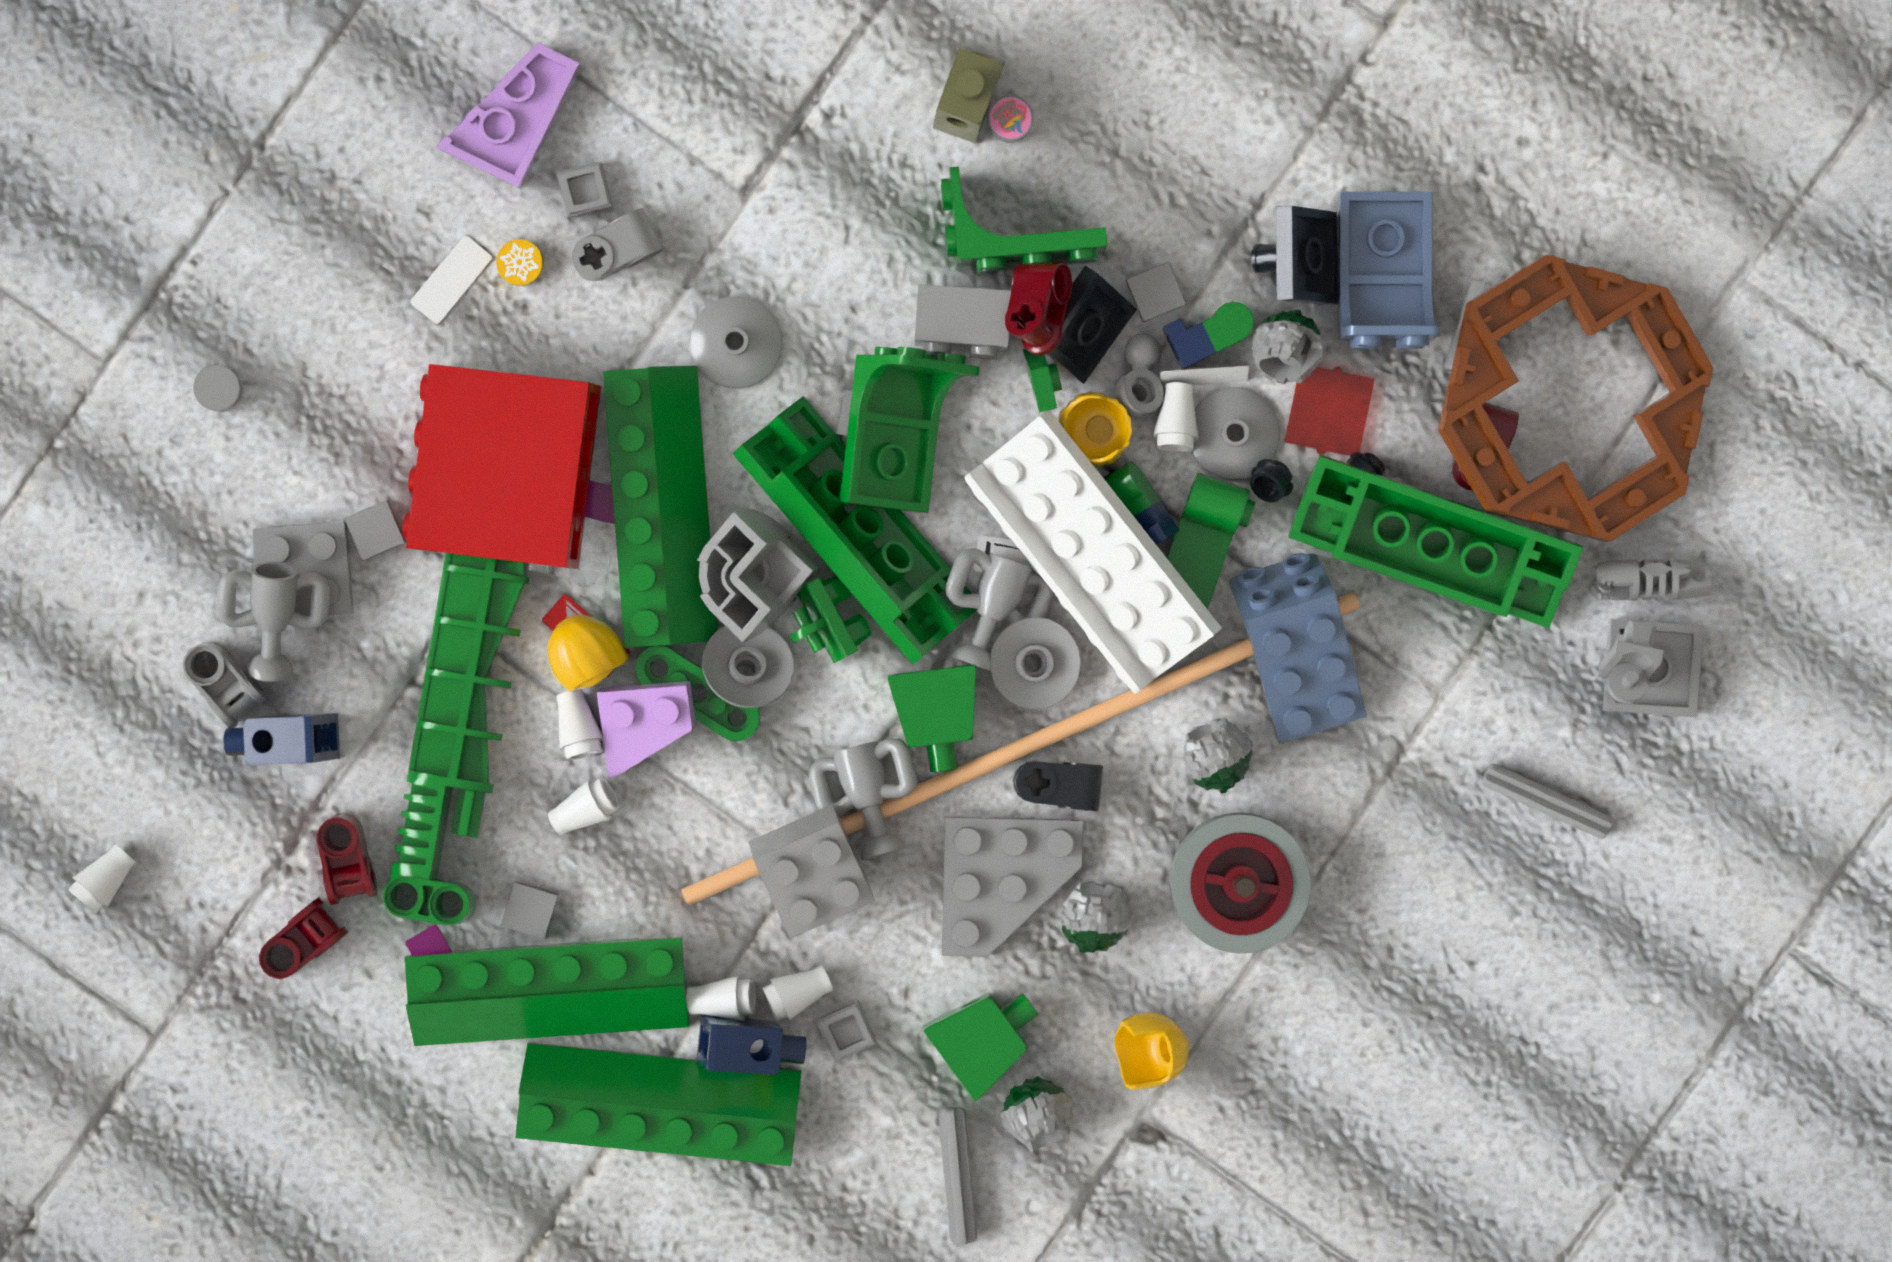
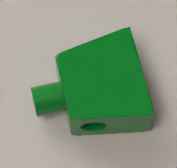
M975 665L888 675V683L908 748L927 746L930 772L957 769L954 742L973 740Z
M986 993L929 1021L923 1026V1031L974 1101H977L1027 1050V1043L1018 1030L1039 1014L1024 993L1018 995L1002 1008H1000L990 993Z

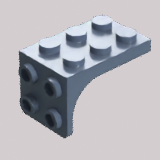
M1339 192L1338 341H1350V349H1377V346H1382V341H1396V349H1424V346H1429L1430 340L1440 336V326H1436L1434 320L1432 293L1433 192Z
M1313 553L1293 554L1286 557L1282 562L1263 568H1248L1238 576L1232 577L1229 580L1230 589L1240 610L1250 640L1279 744L1367 717L1336 593L1317 555Z

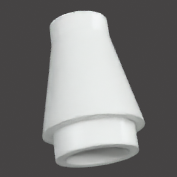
M1181 382L1166 384L1164 399L1153 433V437L1157 439L1158 449L1168 452L1193 451L1194 441L1199 439L1193 401V385Z
M583 690L568 691L557 695L559 750L565 751L567 760L583 759L601 753L603 751L601 746L603 735L586 702Z
M603 777L596 781L588 779L560 805L549 811L548 817L554 830L562 836L570 831L612 819V813L618 811L620 805L614 790Z
M115 844L106 854L73 877L75 882L68 890L94 913H97L103 905L108 908L136 861Z
M819 966L813 970L770 979V984L761 988L771 1015L777 1022L784 1018L790 1021L823 995L833 991V987L823 966Z
M736 975L705 985L688 987L686 993L688 1012L690 1015L702 1014L743 1021L745 1016L755 1015L756 1012L754 981L752 978L743 979L741 975Z

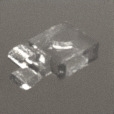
M581 548L579 569L529 563L528 569L559 576L558 591L602 601L612 555Z

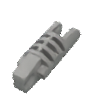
M1663 559L1655 560L1654 562L1650 560H1642L1641 562L1637 560L1602 561L1596 565L1594 574L1596 578L1592 581L1591 593H1593L1592 596L1600 600L1635 601L1638 598H1642V600H1651V598H1655V600H1664V598L1680 600L1708 596L1711 594L1713 587L1712 569L1710 563L1668 559L1667 562H1664Z

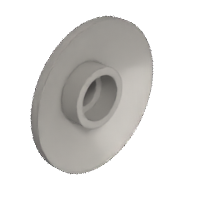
M731 296L714 301L701 311L691 329L690 350L694 363L707 379L723 387L745 388L762 381L774 369L781 353L782 338L776 319L765 306L750 298ZM731 333H739L744 338L743 346L738 350H731L727 347L726 339Z
M1225 388L1208 395L1195 408L1199 439L1194 441L1193 451L1191 452L1197 462L1209 473L1224 479H1243L1252 476V469L1257 466L1260 460L1272 459L1274 457L1280 439L1278 419L1270 404L1257 393L1243 388ZM1232 424L1241 426L1244 431L1243 438L1238 442H1233L1227 437V428Z
M1029 617L1010 624L999 634L990 653V674L995 687L1006 700L1026 709H1044L1058 704L1073 690L1080 674V652L1073 636L1062 625L1046 618ZM1030 654H1035L1039 659V666L1034 671H1028L1024 665L1025 658Z
M723 626L711 636L705 646L702 656V670L707 684L719 698L737 707L759 708L775 702L788 689L793 677L794 660L787 642L770 627L756 637L742 642L726 626ZM738 667H750L753 675H742L738 672Z

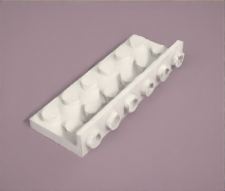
M1050 410L1040 415L964 477L976 498L987 507L1001 525L1003 532L1013 540L1029 560L1033 570L1044 579L1058 597L1061 605L1071 613L1086 632L1090 642L1101 651L1115 669L1118 677L1128 685L1133 693L1137 694L1155 678L1222 629Z

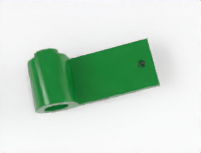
M1197 472L1178 524L1180 531L1174 535L1167 559L1208 610L1233 535L1238 525L1247 528L1256 502L1248 499L1250 490Z

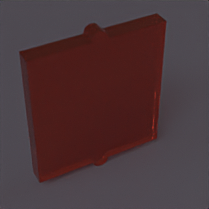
M1317 367L1312 371L1310 377H1306L1301 384L1296 383L1284 443L1316 449L1319 455L1324 454L1326 451L1350 456L1354 452H1360L1375 379L1344 373L1341 367H1335L1333 370Z

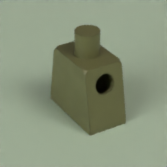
M963 45L959 47L936 110L933 129L976 144L1006 61ZM952 118H955V119H958V120H960V121H963L964 123L955 121V120H953Z

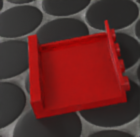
M429 364L428 374L423 375L420 383L421 401H424L422 420H418L414 431V443L418 447L416 466L414 465L411 468L408 479L409 491L413 495L411 511L405 514L403 521V536L407 539L406 548L579 569L601 386L583 381Z

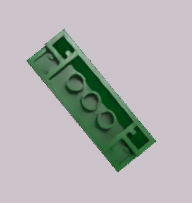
M656 366L603 371L624 647L634 648L708 642L711 636L718 630L717 617L708 609L700 597L703 593L698 578L700 562L697 559L711 537L697 366Z
M802 396L777 415L762 430L744 442L732 454L914 665L977 609L959 607L949 600L946 596V583L951 568L901 510L840 502L846 445L807 399ZM966 586L964 587L963 594H972Z
M1321 454L1304 486L1302 498L1288 533V538L1331 552L1332 557L1506 618L1509 614L1546 628H1550L1564 590L1568 589L1583 550L1582 545Z
M682 936L457 950L448 953L406 955L404 957L408 1001L405 1006L414 1046L690 1027L686 1002L687 981H685Z
M528 1042L518 1092L520 1096L515 1138L791 1166L802 1070L779 1068L778 1075L707 1071L696 1059Z

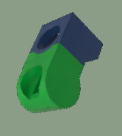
M1232 301L1219 307L1212 318L1186 329L1180 318L1165 325L1162 330L1181 370L1241 342L1253 329L1254 320L1247 306Z
M1128 462L1103 477L1156 545L1180 531L1152 485L1136 464Z

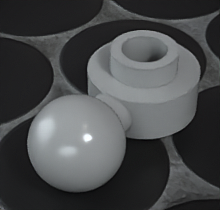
M1146 333L1136 334L1126 343L1124 350L1125 358L1132 366V371L1122 375L1115 386L1116 399L1127 409V414L1133 417H1142L1157 410L1162 404L1164 390L1160 379L1155 373L1150 371L1161 357V347L1155 337ZM1132 390L1136 392L1138 400L1135 398Z

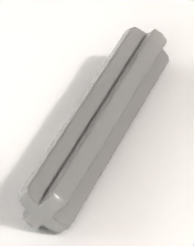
M1494 763L1490 764L1484 773L1482 784L1485 787L1597 838L1604 839L1610 831L1613 819L1605 813Z
M949 1107L939 1111V1124L950 1240L954 1244H967L976 1241L977 1230L966 1111L960 1107Z

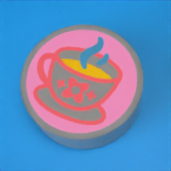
M1006 95L998 98L991 105L987 118L991 133L1000 141L1014 143L1024 139L1031 131L1034 121L1033 111L1029 103L1016 95Z

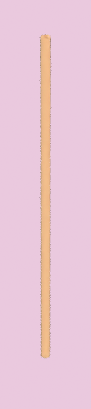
M1354 591L1337 598L1341 616L1361 608ZM1249 637L1154 679L1137 694L1133 693L1132 690L1126 691L964 763L955 770L946 771L916 785L915 789L908 796L886 798L880 804L883 819L1251 657L1254 654ZM862 809L840 818L847 835L866 827ZM750 858L681 889L688 906L760 875L753 858Z

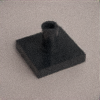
M1293 205L1276 207V244H1255L1251 252V262L1256 273L1276 271L1277 300L1318 305L1338 304L1337 212Z
M1084 266L1072 283V294L1067 304L1060 343L1053 351L1046 354L1069 375L1083 384L1137 310L1102 276L1087 266Z

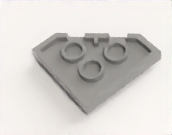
M945 817L942 956L988 957L1082 867L1083 820Z

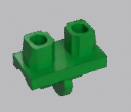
M837 576L823 581L818 577L805 584L797 594L803 607L792 613L800 627V630L789 635L793 643L806 638L813 653L826 648L833 663H836L857 652L856 646L860 645L872 634V630L865 617L860 613L844 622L842 621L835 605L850 598L851 594Z

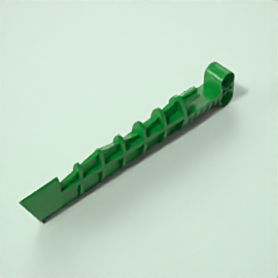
M450 553L445 555L406 780L412 783L410 794H404L403 797L409 800L407 811H401L400 814L406 817L405 827L398 828L397 831L403 834L402 844L395 845V850L400 852L398 862H392L389 883L383 891V903L392 915L441 925H456L469 920L475 912L476 897L468 886L457 882L439 880L437 877L453 787L458 788L451 834L478 838L485 793H493L494 784H490L488 739L502 741L503 734L487 732L485 685L511 689L512 682L487 678V675L504 634L520 637L521 630L508 628L507 626L524 584H529L530 578L526 577L525 563ZM405 883L411 884L418 893L417 902L411 909L403 908L397 900L398 889ZM449 891L457 892L463 900L462 911L456 917L447 915L442 908V899Z

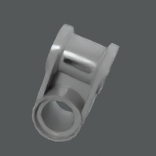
M640 208L621 216L606 227L578 241L573 249L572 260L575 270L581 277L589 281H599L625 268L642 263L659 254L664 249L644 209ZM593 247L596 253L602 251L606 253L601 258L602 267L600 269L594 270L590 264L585 266L581 264L586 259L585 250Z
M213 642L202 643L191 648L185 655L183 661L185 675L204 696L214 713L229 728H236L238 726L237 720L257 703L264 704L268 701L267 695L259 684L238 665L220 644ZM202 651L211 652L218 660V669L213 676L202 675L196 667L197 656ZM244 692V696L230 706V702Z

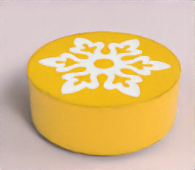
M516 239L507 242L499 250L496 266L501 277L514 286H528L534 283L542 274L544 260L540 250L533 243L523 239Z

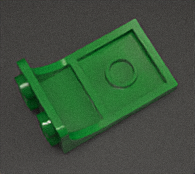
M959 166L949 167V178L941 179L943 211L952 210L954 224L945 225L947 256L957 257V267L976 265L977 273L1004 271L1005 263L1022 261V264L1052 263L1051 258L1068 257L1069 265L1088 264L1096 262L1098 254H1104L1108 246L1106 227L1017 236H1001L990 233L977 225L966 211L961 194Z
M875 347L874 355H856L840 502L928 513L942 404L949 389L958 379L964 376L979 375V366L966 365V356L950 353L928 354L925 349L898 347V349Z

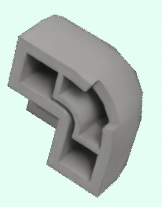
M741 509L733 512L708 541L697 559L700 562L698 578L703 593L700 595L701 599L708 609L742 642L761 634L783 615L797 600L795 596L819 569L789 540L793 535L791 532L768 515L754 509Z

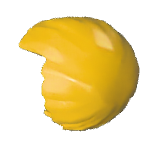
M1101 392L1081 393L1069 401L1067 406L1059 412L1058 422L1094 467L1115 462L1130 444L1129 440L1132 434L1131 418L1127 414V409L1115 398H1110Z
M573 615L561 621L553 630L547 645L548 661L553 675L570 692L599 683L614 669L628 661L624 645L617 634L606 623L586 615Z
M1144 1012L1125 1018L1121 1021L1115 1035L1114 1047L1119 1060L1121 1077L1125 1086L1130 1090L1155 1088L1166 1084L1178 1077L1187 1063L1189 1042L1185 1033L1176 1022L1160 1013Z

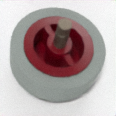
M1242 812L1227 813L1204 821L1194 828L1182 841L1176 851L1170 870V892L1179 917L1187 928L1202 942L1229 953H1253L1276 945L1296 928L1305 914L1309 903L1311 876L1304 852L1285 829L1259 815Z

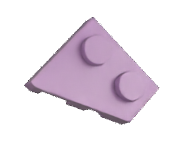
M690 681L603 687L597 691L609 778L617 777L686 735L696 726Z

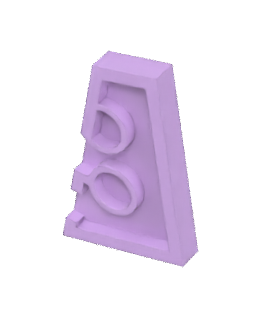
M537 43L499 81L498 86L479 105H476L449 135H446L436 148L521 189L581 66L580 63Z

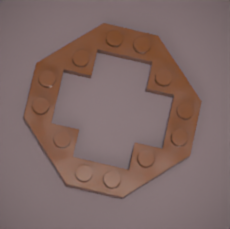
M1547 254L1466 303L1438 431L1484 510L1595 540L1609 542L1686 494L1690 477L1687 474L1692 449H1696L1704 413L1700 411L1705 388L1710 386L1713 366L1668 288L1651 283L1644 284L1626 279L1623 275L1591 266L1576 265L1566 262V259ZM1564 298L1587 336L1594 335L1625 315L1670 392L1633 415L1656 456L1588 499L1566 461L1554 465L1527 483L1482 406L1485 402L1519 382L1496 341Z

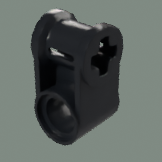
M1037 761L1026 762L1015 771L1013 788L1021 799L1031 803L1099 812L1103 766L1062 762V764ZM1033 769H1039V777L1047 781L1046 787L1038 788L1036 795H1031L1030 787L1023 786L1024 777L1032 776Z

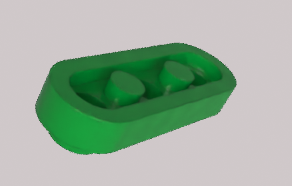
M664 645L652 646L639 655L635 671L641 684L690 681L691 687L694 684H701L706 688L707 696L703 701H695L693 699L695 719L714 732L731 741H742L752 736L757 730L760 723L759 708L737 707L719 698L707 684L702 667L674 649ZM656 659H662L668 665V672L663 677H658L652 672L651 666ZM741 709L744 711L746 721L743 725L735 726L730 722L729 713L731 710Z

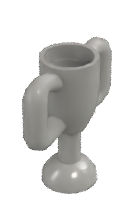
M976 548L962 550L955 558L946 583V596L954 605L977 609V613L981 614L971 644H963L955 649L952 657L991 671L988 648L998 621L1003 622L1006 619L1010 623H1014L1029 617L1046 618L1055 593L1038 573L1032 571L1033 568L990 552L987 555ZM976 563L983 570L978 582L977 594H963L972 565ZM1037 585L1038 587L1028 615L1024 616L1016 609V606L1021 600L1026 586Z
M263 562L253 566L251 573L231 571L222 576L217 587L216 612L219 620L229 627L258 624V627L263 631L262 653L255 655L249 661L247 667V674L250 677L265 682H280L292 677V664L286 656L280 654L281 631L285 630L287 625L309 629L324 624L329 615L330 585L327 578L317 572L298 574L296 567L282 562ZM238 584L250 589L252 608L239 614L235 613L236 585ZM312 586L310 614L305 615L295 611L297 591L301 588Z
M889 738L878 744L875 741L832 753L833 757L818 759L810 767L809 782L816 807L819 810L833 804L839 816L854 807L857 810L862 809L870 839L863 845L860 853L861 860L906 848L901 839L887 833L880 804L884 802V799L908 796L916 787L917 774L910 749L903 740ZM890 752L892 753L899 779L898 785L888 784L885 781L882 759ZM826 771L838 773L840 784L846 794L836 803L833 800Z

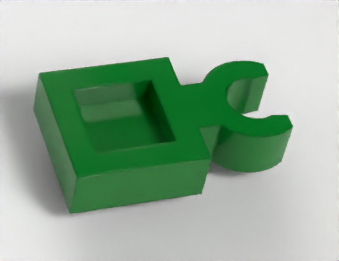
M1022 349L1039 413L1056 409L1057 404L1054 392L1062 390L1056 363L1048 365L1045 355H1033L1028 350Z

